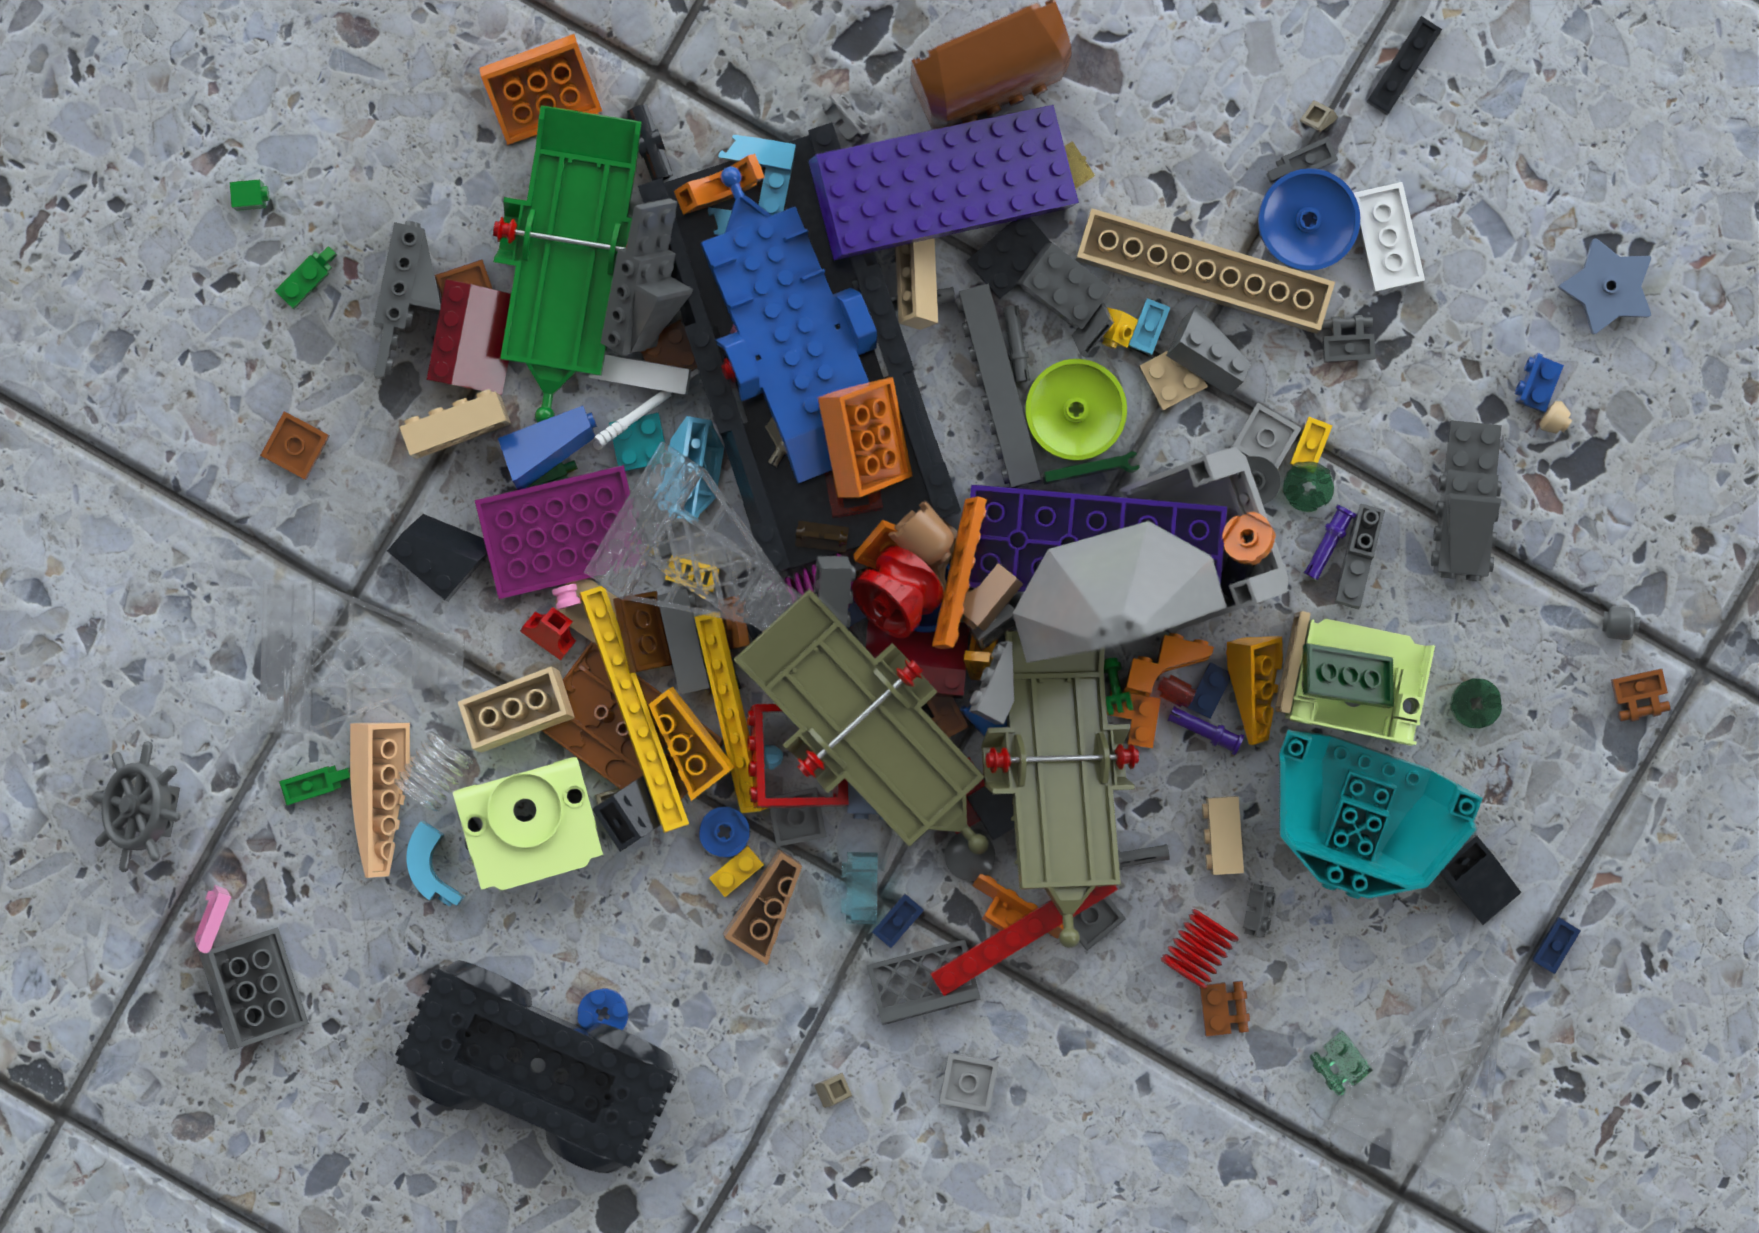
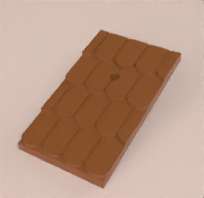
M591 641L563 678L575 718L541 731L619 789H623L643 776L598 646ZM636 674L663 749L667 743L648 705L662 693ZM702 723L721 748L724 744L723 738ZM668 752V754H665L679 797L682 800L687 794V788L678 773L679 770L673 757Z

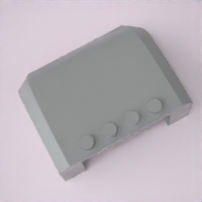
M1237 447L1203 456L1120 488L1124 498L1228 506L1226 524L1237 515L1240 517L1247 514L1246 512L1259 513L1268 520L1247 458ZM1251 532L1247 539V543L1251 542L1254 533ZM1274 540L1270 553L1254 566L1249 579L1229 585L1234 600L1222 593L1226 608L1170 627L1169 631L1174 632L1287 593L1289 578L1276 541ZM1225 548L1223 552L1222 571L1229 557Z

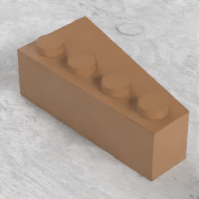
M778 849L723 932L727 940L766 965L769 962L772 948L775 945L788 903L802 869L801 863Z

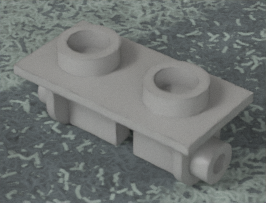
M839 93L830 95V99L822 104L823 112L834 124L838 123L841 119L844 121L838 129L848 142L852 141L853 144H856L862 138L860 135L871 132L866 127L868 125L866 120L861 115H856L851 109L850 101L844 95Z

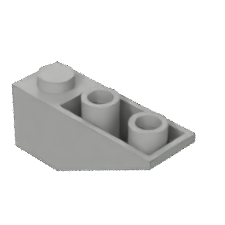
M1010 641L1000 642V644L994 647L991 654L993 660L990 666L986 667L981 675V681L983 682L979 690L973 693L970 700L972 706L969 711L994 724H1004L1014 702L1012 642Z

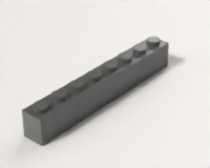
M989 283L959 291V298H956L955 301L958 312H963L966 322L962 323L965 338L970 337L972 347H968L971 361H977L979 371L975 372L978 386H983L985 395L981 396L985 411L990 410L992 420L988 421L991 435L996 434L998 444L994 445L998 460L1003 459L1005 469H1001L1004 484L1009 483L1010 488H1015L1040 481L1038 466Z

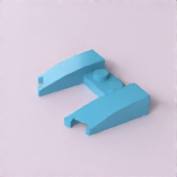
M733 135L732 139L735 142L726 153L721 150L718 158L738 162L748 155L755 154L760 166L766 168L759 206L771 215L784 211L796 144ZM708 207L709 216H715L718 230L713 231L714 235L724 234L731 211Z

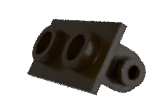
M798 520L795 546L846 553L849 527Z

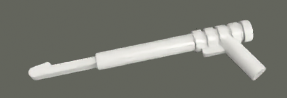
M698 368L691 372L690 380L699 374ZM660 391L624 418L618 419L611 426L601 431L600 434L594 437L596 440L593 443L594 448L601 450L611 439H614L622 431L628 429V426L671 397L673 392Z

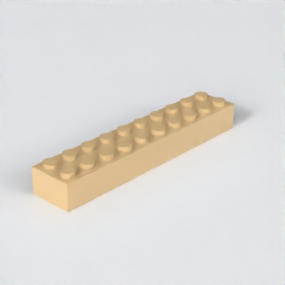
M1091 208L1076 256V261L1316 334L1321 331L1335 282L1093 208Z

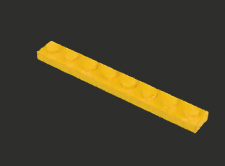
M721 612L695 616L727 757L735 766L731 770L740 812L749 813L765 810L767 808H753V802L750 801L749 788L753 787V778L749 777L748 763L752 761V751H748L747 739L750 735Z

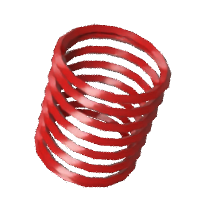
M1192 909L1193 914H1188L1189 919L1200 928L1189 922H1183V924L1195 936L1184 930H1178L1179 935L1188 943L1178 938H1173L1174 944L1183 951L1173 946H1167L1168 951L1176 958L1168 954H1162L1163 957H1160L1164 964L1197 986L1207 989L1205 983L1190 973L1206 982H1212L1211 977L1197 966L1211 974H1217V970L1202 958L1217 966H1222V962L1209 951L1222 958H1228L1227 954L1214 943L1227 950H1233L1232 945L1221 936L1232 942H1238L1239 939L1200 911Z

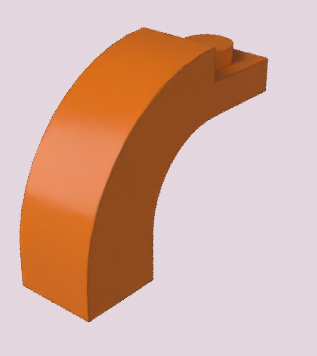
M755 154L748 155L730 166L740 171L741 181L739 184L743 192L757 185L756 182L765 178ZM722 171L708 177L689 181L674 191L683 215L705 209L734 197L730 187L725 186L721 181Z

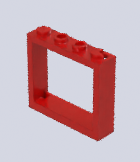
M776 704L752 705L750 711H748L747 725L751 726V736H748L747 747L748 751H752V761L748 763L749 777L753 778V787L749 788L750 801L753 802V808L844 807L849 805L848 781L846 778L833 788V797L765 798L763 713L784 712Z

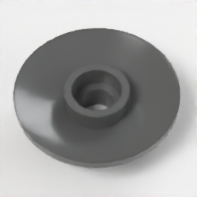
M1246 457L1252 475H1257L1260 478V481L1255 484L1264 505L1270 502L1279 491V471L1270 460L1264 457Z

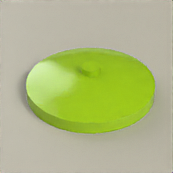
M1085 359L1063 360L1046 368L1033 382L1026 399V421L1035 441L1051 455L1070 461L1087 460L1107 451L1121 435L1127 418L1126 396L1117 378L1102 365Z

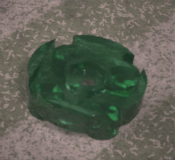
M1296 462L1284 477V496H1286V499L1293 508L1303 512H1313L1323 505L1326 506L1334 494V481L1331 471L1316 462ZM1307 482H1312V485L1316 487L1315 489L1311 488L1309 492L1305 491V487L1302 485Z
M1471 678L1461 682L1454 689L1451 696L1450 709L1460 724L1468 728L1480 729L1490 726L1500 716L1502 711L1501 695L1498 688L1490 681ZM1480 697L1482 699L1480 701L1482 708H1475L1473 710L1471 708V698L1476 699Z

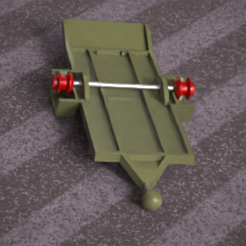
M809 589L734 659L799 728L783 746L800 762L797 766L807 778L810 775L816 778L827 793L846 778L909 847L930 829L960 832L968 840V847L974 854H983L988 849L987 838L984 835L975 834L967 825L966 794L985 776L922 710L921 707L937 691L921 674L923 670L914 660L910 662L893 643L875 659Z
M1006 631L1005 641L1012 642L1014 702L1007 715V727L988 728L983 739L981 750L983 775L985 776L984 785L992 794H1012L1014 816L1011 818V821L1015 823L1017 859L1014 861V864H1018L1019 889H1045L1057 910L1063 916L1064 929L1059 935L1060 943L1064 947L1072 948L1080 940L1078 931L1074 929L1073 914L1095 887L1121 885L1113 790H1135V785L1126 778L1125 764H1128V767L1133 769L1135 764L1139 762V752L1133 744H1129L1127 749H1124V741L1130 730V724L1108 725L1103 672L1105 647L1027 663L1018 631Z

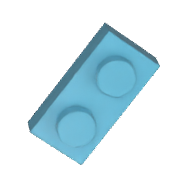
M1147 298L1128 346L1152 355L1171 307Z

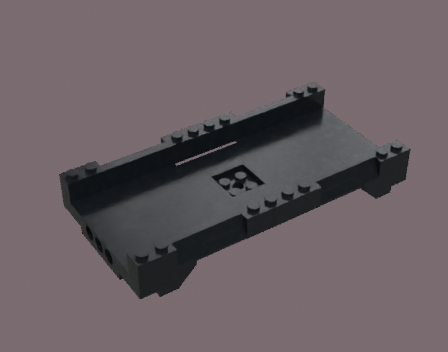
M833 122L808 130L809 135L786 142L796 144V152L784 211L796 207L804 228L808 229L807 235L821 269L825 270L824 276L832 295L848 288L854 289L852 281L857 280L861 295L877 331V343L888 376L883 377L875 350L858 355L869 382L893 377L912 477L862 497H838L833 470L798 483L787 454L783 456L777 468L773 466V463L772 465L768 463L776 450V445L765 428L771 420L772 414L763 393L741 401L748 422L743 423L729 379L727 380L723 374L722 365L724 363L712 327L717 326L720 338L732 334L730 332L733 327V321L700 245L701 242L717 236L714 235L713 231L718 230L715 216H709L708 207L683 215L674 191L689 181L708 177L737 162L728 161L668 182H663L661 178L638 186L643 204L669 198L677 202L671 241L668 250L675 253L671 277L693 289L690 297L680 308L685 324L684 328L719 434L722 437L767 577L817 561V556H835L837 553H844L795 546L798 520L849 527L847 552L859 548L882 520L897 525L911 510L916 513L922 509L919 504L923 501H926L941 519L960 514L961 512L946 463L943 461L914 375V367L880 264L877 263L874 252L838 260L833 259L809 165V160L816 154L841 149ZM761 167L762 172H763V174L765 175V169H766V168H765V167ZM764 178L756 182V186L743 192L744 196L746 195L758 205ZM732 197L710 207L732 211L735 198ZM736 378V382H735V383H736L737 390H738V393H739V383H738V380H737V378Z

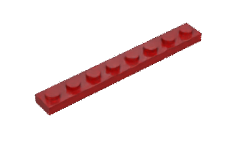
M1116 886L1095 887L1073 914V917L1114 893L1118 888ZM1049 900L931 972L930 975L943 996L1063 924V916L1059 913L1052 900Z

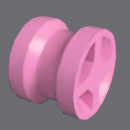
M576 583L552 590L553 595L557 598V610L582 603L576 594L578 589Z

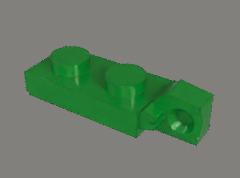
M329 246L320 254L315 251L275 292L295 309L329 275L328 272L332 269L329 263L337 256L336 252Z
M335 765L331 767L326 766L279 781L286 805L288 806L336 791V789L342 787L340 781L350 778V768L337 771Z

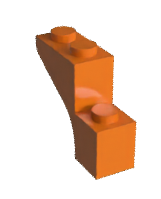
M1169 633V636L1164 635L1161 640L1156 663H1152L1153 660L1144 656L1132 659L1124 692L1149 698L1154 682L1161 674L1207 661L1212 655L1214 647L1209 646L1207 641L1194 639L1193 642L1184 640V636L1176 633Z

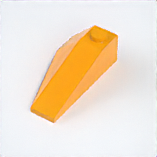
M1282 636L1243 637L1227 642L1226 650L1227 668L1248 744L1255 745L1269 740L1274 713L1271 701L1273 693H1277L1279 686L1275 684L1277 669L1281 670L1283 664Z

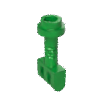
M1117 658L1104 660L1103 672L1108 673L1112 696L1106 697L1109 715L1114 714L1113 704H1117L1119 713L1124 712L1122 702H1126L1129 711L1134 710L1130 692L1122 693L1118 671L1122 669V666Z

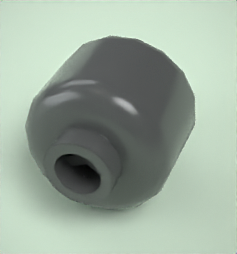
M1611 606L1609 611H1604L1602 631L1606 632L1608 638L1630 640L1633 637V632L1639 633L1640 617H1635V610L1633 608Z

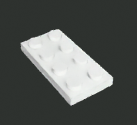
M1403 182L1355 192L1354 195L1360 209V233L1374 292L1425 281Z

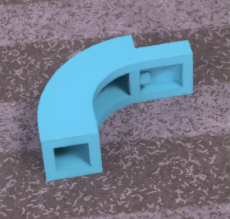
M424 820L420 821L411 835L407 847L406 862L410 878L418 891L428 900H432L436 893H438L440 901L450 907L452 904L457 906L465 895L443 882L436 875L432 863L433 853L445 834Z

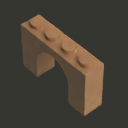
M942 519L954 536L953 545L949 550L951 556L941 565L936 562L929 567L937 576L944 593L946 587L945 571L953 556L958 531ZM998 563L976 589L965 594L963 603V615L965 618L963 621L973 630L979 627L985 632L1023 583Z

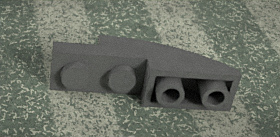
M1360 504L1344 556L1334 603L1360 609L1385 510Z

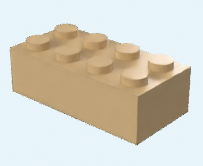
M490 389L477 393V398L471 401H467L464 398L453 402L452 408L443 410V407H439L429 411V416L425 418L415 416L405 420V425L400 426V430L409 455L419 459L511 425L501 395L496 391L491 392Z
M552 666L458 701L472 749L481 753L575 718L560 671Z

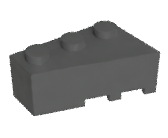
M1197 305L1182 319L1166 356L1227 395H1230L1244 382L1251 366L1250 361Z

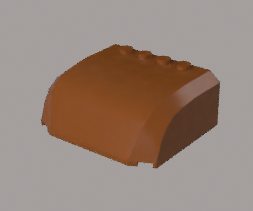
M1055 0L1045 2L1046 5L1040 7L1039 3L1029 5L927 51L929 57L920 60V58L911 60L910 82L930 127L940 129L978 121L977 117L986 113L988 117L1001 111L1000 107L1009 103L1011 106H1015L1023 102L1025 96L1031 93L1034 96L1040 95L1048 90L1047 86L1062 80L1071 60L1072 49L1065 23Z

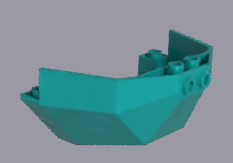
M1287 730L1279 752L1280 837L1317 881L1322 883V887L1332 891H1336V888L1346 891V895L1355 899H1360L1361 897L1369 899L1426 888L1477 830L1474 821L1483 797L1427 767L1334 735Z

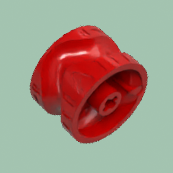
M892 546L887 548L877 558V571H864L853 582L852 591L858 607L876 627L893 637L906 638L919 626L921 615L932 613L942 603L944 593L937 576L922 559L909 550Z

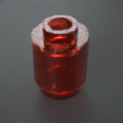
M1172 674L1168 678L1163 676L1157 687V690L1160 691L1159 697L1180 708L1181 706L1188 708L1197 691L1191 688V684Z

